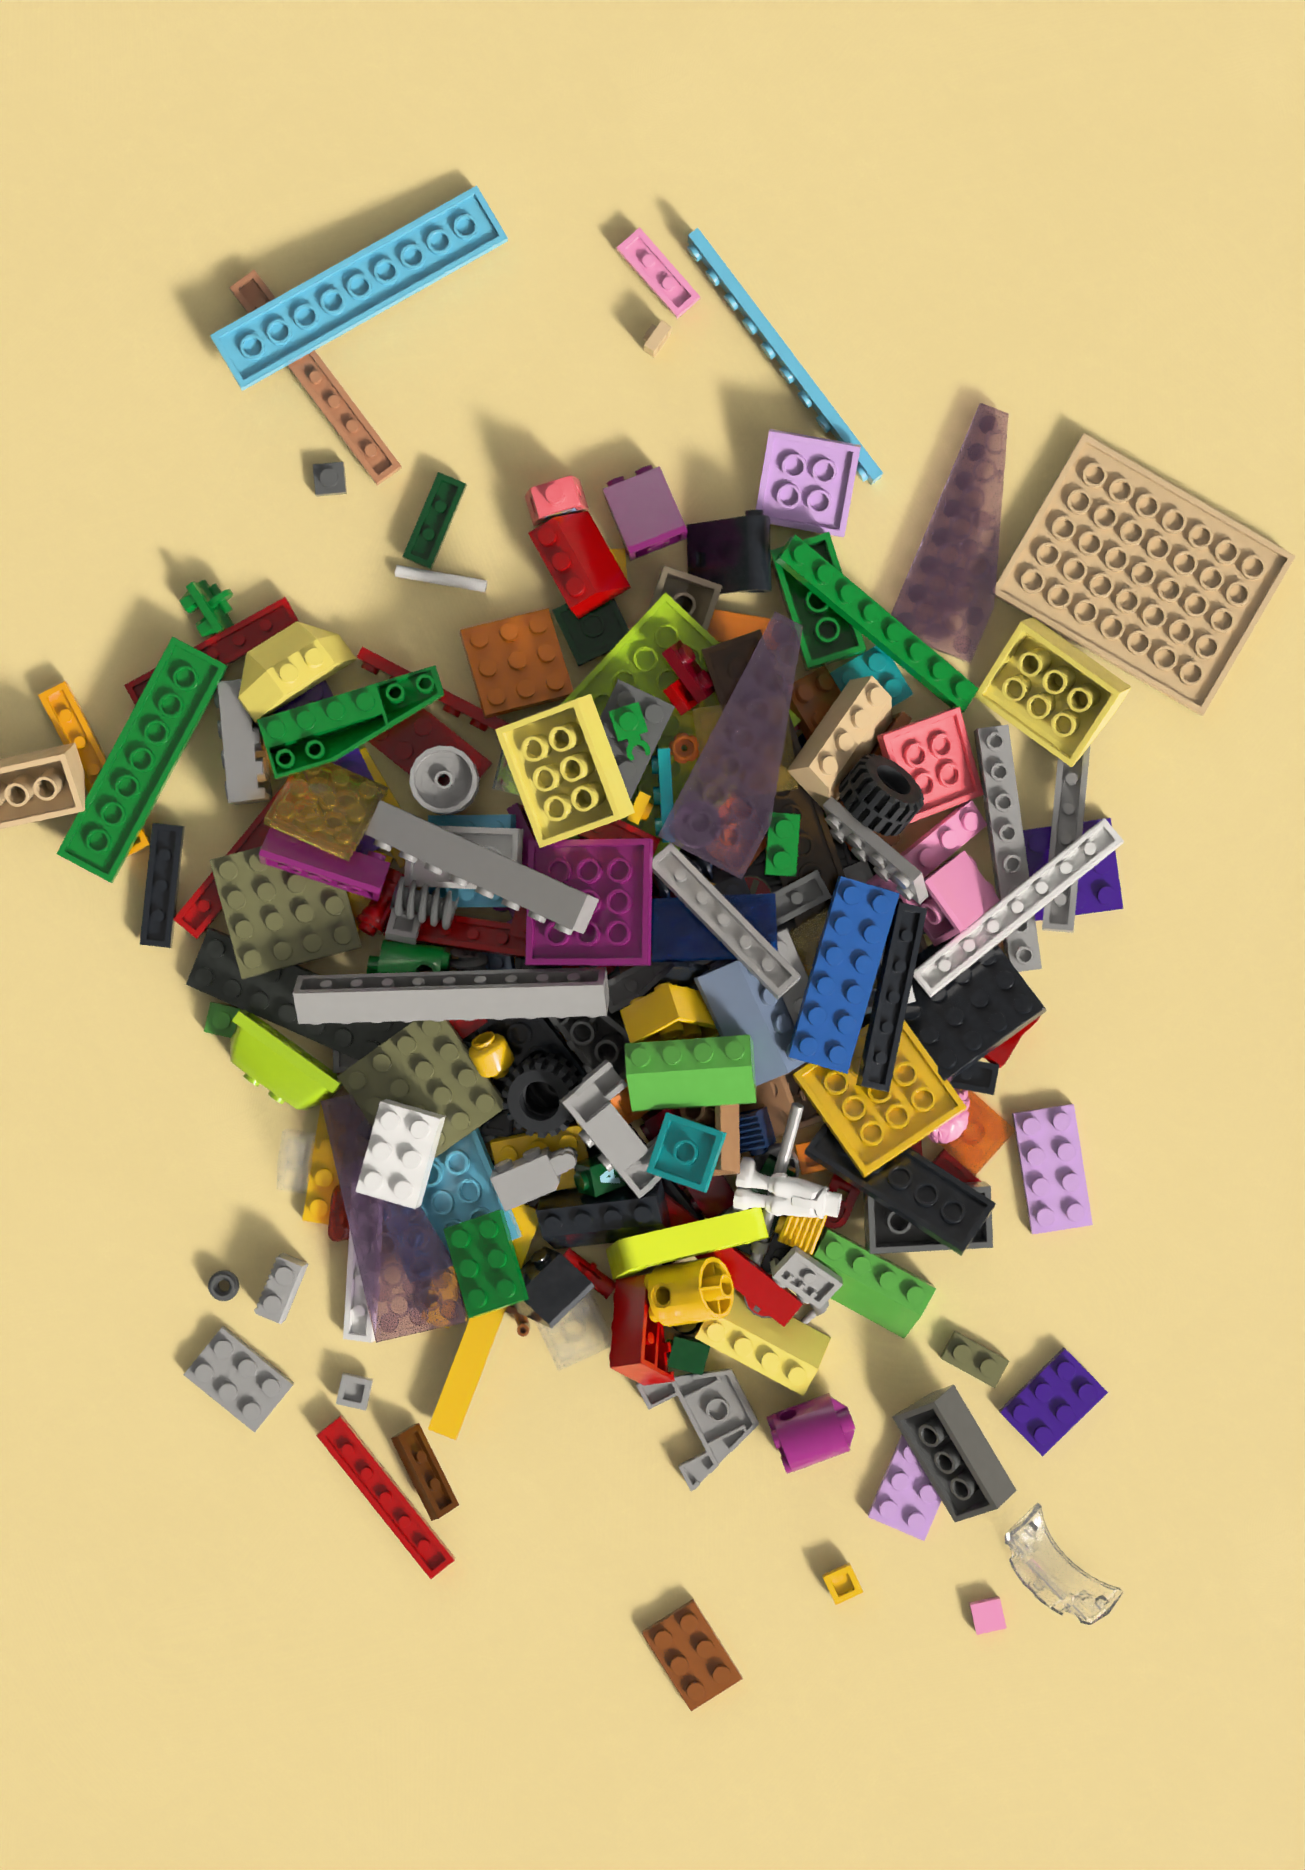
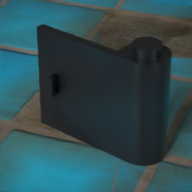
M763 510L745 511V516L687 524L688 574L722 585L720 595L737 592H771L770 517L764 515Z

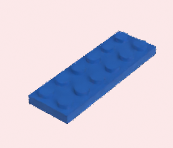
M838 876L786 1055L787 1057L848 1074L900 893Z

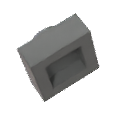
M344 462L313 464L315 495L317 497L347 494Z

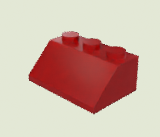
M588 511L553 517L528 532L567 605L578 619L631 588Z

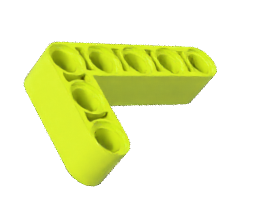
M752 1208L627 1237L609 1246L606 1249L612 1278L620 1279L638 1274L650 1266L757 1242L769 1238L762 1208Z

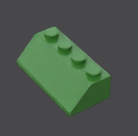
M750 1035L625 1043L626 1078L632 1112L757 1103L754 1045Z
M825 1227L817 1241L813 1254H810L811 1257L842 1277L843 1285L835 1292L831 1299L902 1338L907 1336L920 1319L936 1291L933 1284L878 1254H869L864 1246L828 1227Z

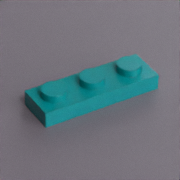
M670 748L657 749V755L651 756L652 774H658L659 786L653 787L654 805H660V818H655V835L661 836L662 842L666 843L675 842Z

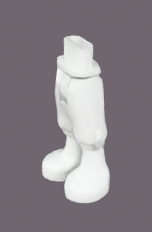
M743 1157L740 1163V1174H737L736 1186L738 1188L733 1199V1209L735 1212L757 1207L766 1208L767 1212L775 1216L818 1217L819 1219H823L825 1215L838 1217L842 1194L829 1191L827 1186L824 1187L804 1179L791 1177L785 1173H775L771 1177L766 1176L756 1170V1162L753 1158ZM751 1188L765 1189L773 1194L755 1193Z

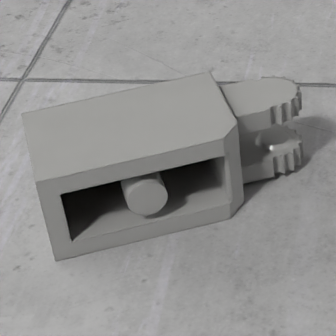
M549 1146L541 1150L540 1147H534L522 1154L523 1157L512 1162L511 1159H506L497 1163L494 1166L495 1169L492 1170L490 1180L505 1212L556 1191L561 1174L568 1172L569 1169L572 1170L576 1165L578 1154L575 1148L568 1146L551 1152Z

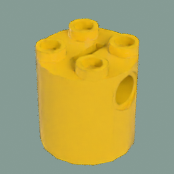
M708 1257L661 1265L645 1276L644 1283L648 1290L650 1303L649 1317L653 1322H660L664 1326L672 1327L717 1320L726 1317L732 1308L734 1299L733 1282L726 1265L718 1258Z

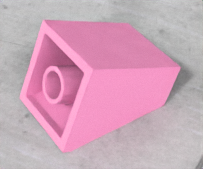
M965 850L924 878L928 897L920 905L912 898L908 901L903 896L900 897L906 904L927 909L923 930L934 946L961 933L1000 901L992 884L985 880L978 870L977 863L972 857L968 856Z

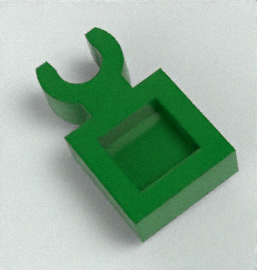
M639 702L609 711L608 713L618 742L625 739L628 741L626 748L628 759L630 761L635 760L632 750L638 745L644 748L646 756L650 755L648 743L641 740L640 734L648 732Z

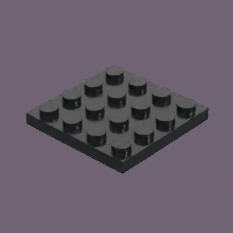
M957 935L937 946H934L932 943L921 951L917 956L915 969ZM996 945L931 998L913 977L912 988L916 1001L907 1004L904 1020L938 1066V1074L944 1081H951L1047 1010L1000 947Z

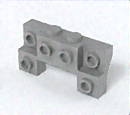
M604 1060L582 1078L583 1081L559 1101L582 1129L578 1133L581 1139L589 1148L595 1145L600 1151L601 1155L597 1158L608 1172L614 1169L640 1199L662 1178L646 1172L658 1135L648 1144L644 1145L609 1102L628 1085L613 1069L612 1064L608 1060Z

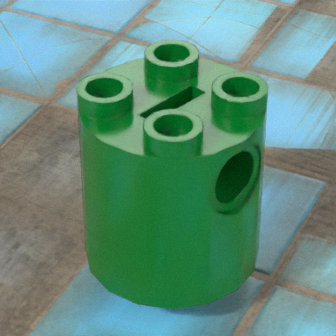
M384 939L380 956H369L366 974L420 972L425 967H431L433 972L450 971L449 961L452 955L450 952H446L445 946L416 943L414 945Z

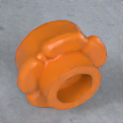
M679 733L674 737V741H671L669 744L670 754L674 756V760L678 763L685 764L687 761H694L699 755V742L693 735L688 736L687 733ZM686 745L687 751H682L681 747Z

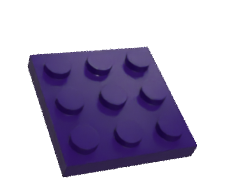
M1106 818L1108 823L1112 826L1111 818ZM1102 819L1083 822L1082 835ZM1052 826L1023 830L1029 878L1048 863ZM1115 850L1078 879L1075 915L1123 909ZM1044 907L1035 914V921L1043 920Z

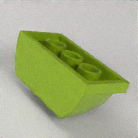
M241 1010L233 1018L232 1021L237 1025L230 1041L231 1062L245 1072L243 1077L255 1086L261 1084L270 1090L268 1095L281 1104L287 1102L294 1108L304 1111L321 1105L343 1086L342 1082L337 1078V1073H333V1070L258 1016L246 1010Z

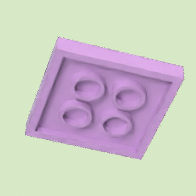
M770 429L756 510H763L764 515L770 517V524L822 534L829 532L830 535L844 537L861 445Z

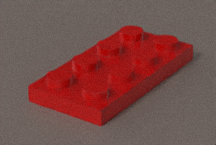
M424 708L368 741L409 775L416 758L425 750L439 745L453 746L463 751L476 765L480 779L493 764ZM445 774L444 777L438 778V782L442 784L441 786H446L449 784L450 778Z

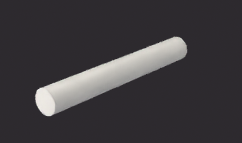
M396 565L395 577L486 592L487 580Z

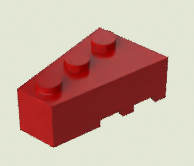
M646 1275L616 1279L613 1295L614 1313L611 1324L612 1341L609 1353L610 1368L644 1386L674 1382V1372H668L666 1353L671 1352L670 1342L665 1343L663 1325L660 1322H653L649 1317L650 1303L648 1290L644 1283Z

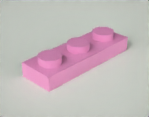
M640 227L617 247L619 254L677 319L700 299L699 294Z

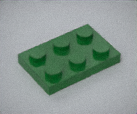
M496 1210L443 1229L468 1318H475L529 1299L503 1210Z

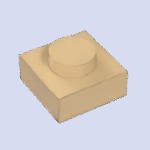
M661 320L657 327L652 324L643 337V340L646 342L644 344V351L654 358L671 335L672 327L663 320Z

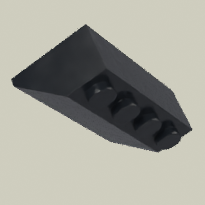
M661 1179L640 1199L627 1184L624 1187L597 1197L579 1193L578 1189L555 1191L541 1196L536 1209L542 1237L554 1249L615 1243L627 1237L671 1227Z

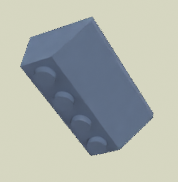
M734 955L694 978L720 1037L751 1036L754 1045L756 1086L785 1075L805 1063L804 1061L786 1056L795 1025L782 996L777 1000Z

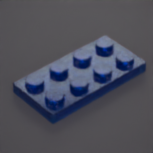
M776 894L723 895L778 952ZM678 897L652 899V962L737 959Z

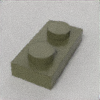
M956 1331L953 1332L940 1356L942 1360L993 1388L996 1387L1009 1363L1008 1359Z

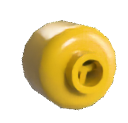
M484 1032L472 1040L469 1058L478 1073L484 1078L492 1077L493 1079H499L504 1077L514 1062L513 1053L504 1036L494 1034L493 1032Z

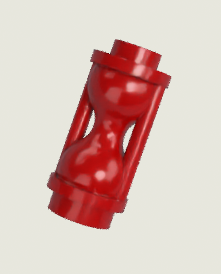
M389 868L379 901L371 899L368 906L362 910L361 915L359 914L356 917V921L360 923L358 928L362 932L372 937L376 933L383 934L385 931L384 927L392 910L390 906L395 887L400 877H405L404 874Z

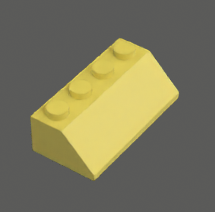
M734 1288L733 1304L728 1315L722 1319L701 1322L698 1330L695 1331V1338L804 1396L819 1369L831 1337L794 1317L783 1327L773 1318H761L754 1315L747 1308L744 1295Z

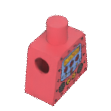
M572 475L531 487L525 495L533 526L543 524L553 517L589 510L581 481Z

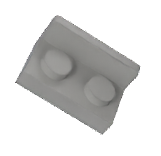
M794 1246L781 1261L773 1258L770 1262L772 1278L777 1285L782 1288H789L796 1293L802 1302L806 1304L811 1303L818 1309L843 1285L842 1277L797 1246Z

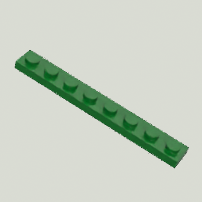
M796 534L789 538L775 562L950 708L960 707L961 713L965 712L977 693L978 687Z

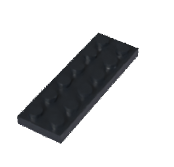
M826 1123L822 1125L805 1149V1155L960 1256L963 1255L996 1205L995 1202L911 1148L906 1149L866 1177H863Z

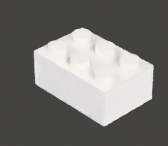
M389 1099L380 1101L355 1192L413 1209L421 1206L446 1116Z

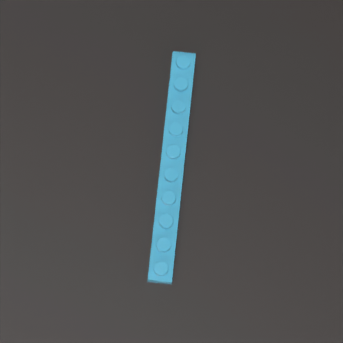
M698 228L688 235L689 246H687V250L696 262L701 260L708 269L705 273L714 286L720 284L726 292L724 299L733 311L738 309L744 316L742 322L751 335L757 333L763 341L760 346L764 353L771 360L775 357L781 365L779 371L788 384L794 382L800 390L797 394L806 408L812 406L818 414L816 421L824 432L831 431L837 441L861 445L856 474L863 482L868 480L871 485L882 477L883 472Z

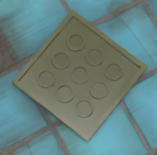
M330 829L315 832L326 836V842L333 844ZM261 847L210 860L242 980L362 948L347 891L260 863L259 852Z
M432 1020L413 1021L337 1076L372 1127L380 1101L385 1099L446 1116L434 1159L503 1110L502 1103L505 1100L492 1080L482 1077L469 1058V1048L449 1020L440 1022Z

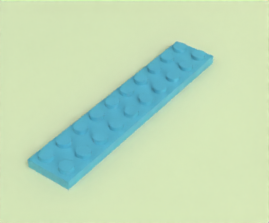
M476 185L216 331L210 337L243 391L508 242V237Z

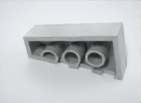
M242 679L221 681L218 683V690L214 693L215 706L220 708L221 720L217 721L219 737L223 741L221 759L226 774L225 791L228 803L234 805L268 802L273 798L267 750L259 724L254 722L238 700Z

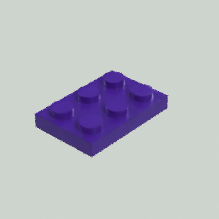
M1063 1347L999 1412L1043 1457L1108 1392Z

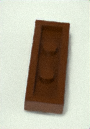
M420 1424L411 1425L392 1437L391 1440L431 1521L439 1519L459 1506Z

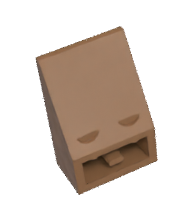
M805 1062L785 1075L756 1086L757 1103L739 1104V1112L767 1106L775 1137L784 1134L792 1103H799L804 1106L798 1130L823 1121L793 1078V1074L808 1063Z

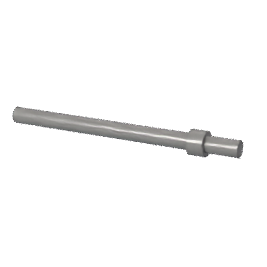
M792 1103L773 1174H786L804 1109L802 1104ZM764 1208L763 1216L769 1235L775 1215L770 1214ZM768 1238L753 1242L750 1245V1250L752 1251L750 1259L759 1267H761L764 1254L768 1253L771 1242Z

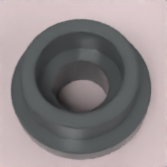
M218 1271L209 1280V1292L216 1300H231L239 1291V1280L230 1271ZM221 1280L228 1281L230 1285L229 1290H221L219 1282Z

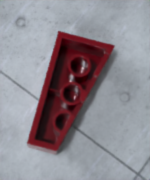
M679 1108L650 1110L641 1117L644 1124L640 1128L649 1142L659 1135L666 1112L681 1117ZM724 1175L712 1176L707 1193L677 1183L681 1191L686 1188L692 1196L690 1198L692 1206L697 1212H703L707 1219L717 1216L733 1205L735 1192Z

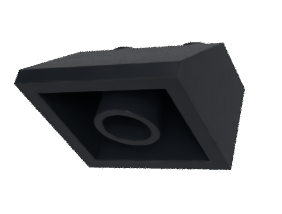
M544 1246L533 1253L531 1259L520 1269L529 1299L513 1306L519 1314L552 1329L595 1286L561 1253Z

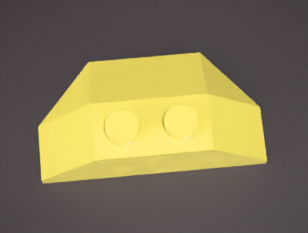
M297 621L247 652L238 700L254 722L258 723L257 719L267 717L356 661V657L339 634Z

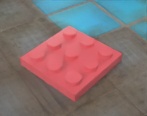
M960 707L950 708L877 735L882 756L905 769L914 778L924 795L923 807L909 823L984 795Z

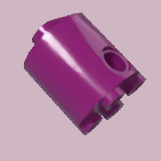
M830 1393L766 1417L774 1444L780 1451L781 1460L787 1474L851 1451L850 1446L856 1429L848 1406L831 1397Z

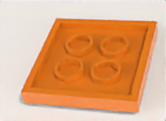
M549 608L460 630L459 634L485 719L566 699L573 692Z

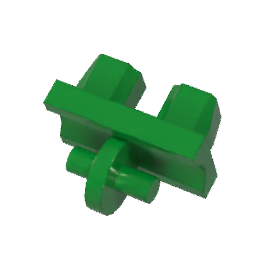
M206 580L197 583L193 581L186 586L188 591L179 602L188 613H193L197 609H200L203 613L204 618L196 623V628L202 637L222 632L234 625L227 614L233 610L228 603V600L233 596L231 589L221 592L217 584L209 586Z

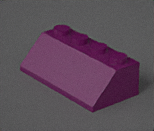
M280 822L279 826L271 824L259 852L260 863L379 901L390 868V863L385 861L386 856L372 851H368L367 855L356 852V846L339 841L338 845L326 842V836L315 832H309L308 836L296 832L297 827L288 823Z

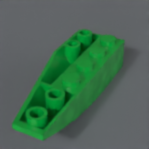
M436 665L257 719L274 777L278 779L334 762L445 696Z

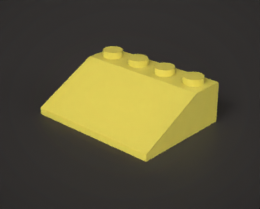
M1032 617L1020 622L974 697L1064 763L1073 767L1117 711L1132 687Z
M591 694L495 729L539 848L612 823L635 813Z

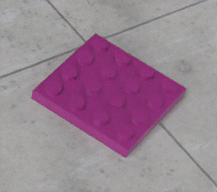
M650 838L565 839L539 848L537 840H528L529 868L599 899L585 933L582 934L573 930L571 936L555 929L556 922L550 919H546L545 923H542L527 916L529 913L527 909L525 965L651 966L653 840Z

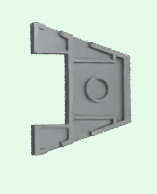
M732 1368L705 1371L703 1376L695 1373L674 1376V1382L646 1386L636 1383L649 1410L678 1396L706 1451L678 1465L690 1491L695 1490L719 1466V1463L759 1425V1420Z

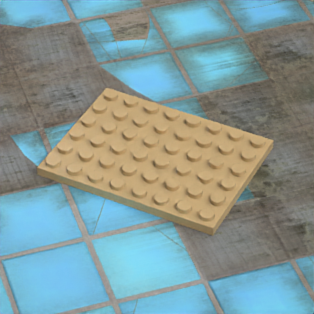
M1083 433L990 594L1031 618H1036L1055 632L1198 715L1203 716L1296 556Z

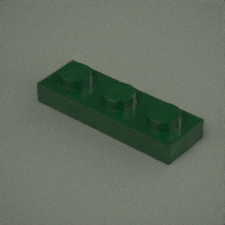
M440 472L437 473L402 556L404 559L432 570L467 487L466 483Z

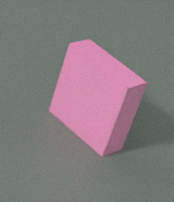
M999 1596L969 1603L977 1635L1007 1628Z

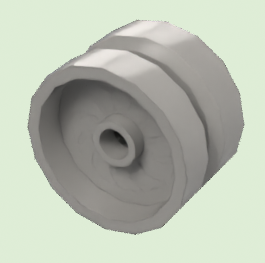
M439 745L425 750L416 758L410 770L409 784L413 796L422 807L436 814L453 815L464 811L473 803L479 791L480 777L476 765L463 751L453 746ZM445 774L448 775L450 778L449 784L441 786L442 784L438 782V778L444 777Z

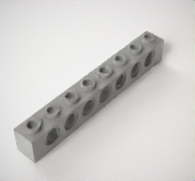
M1008 724L978 728L974 731L980 780L984 793L983 802L995 889L1000 901L1029 878ZM1035 915L1003 939L1004 954L1018 972L1042 969Z

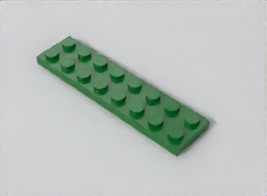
M172 636L87 795L85 810L78 812L56 853L57 855L110 883L114 882L212 699L218 683L221 682L229 666Z

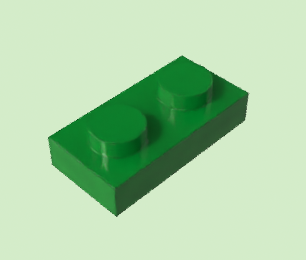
M768 812L765 875L796 877L800 814Z

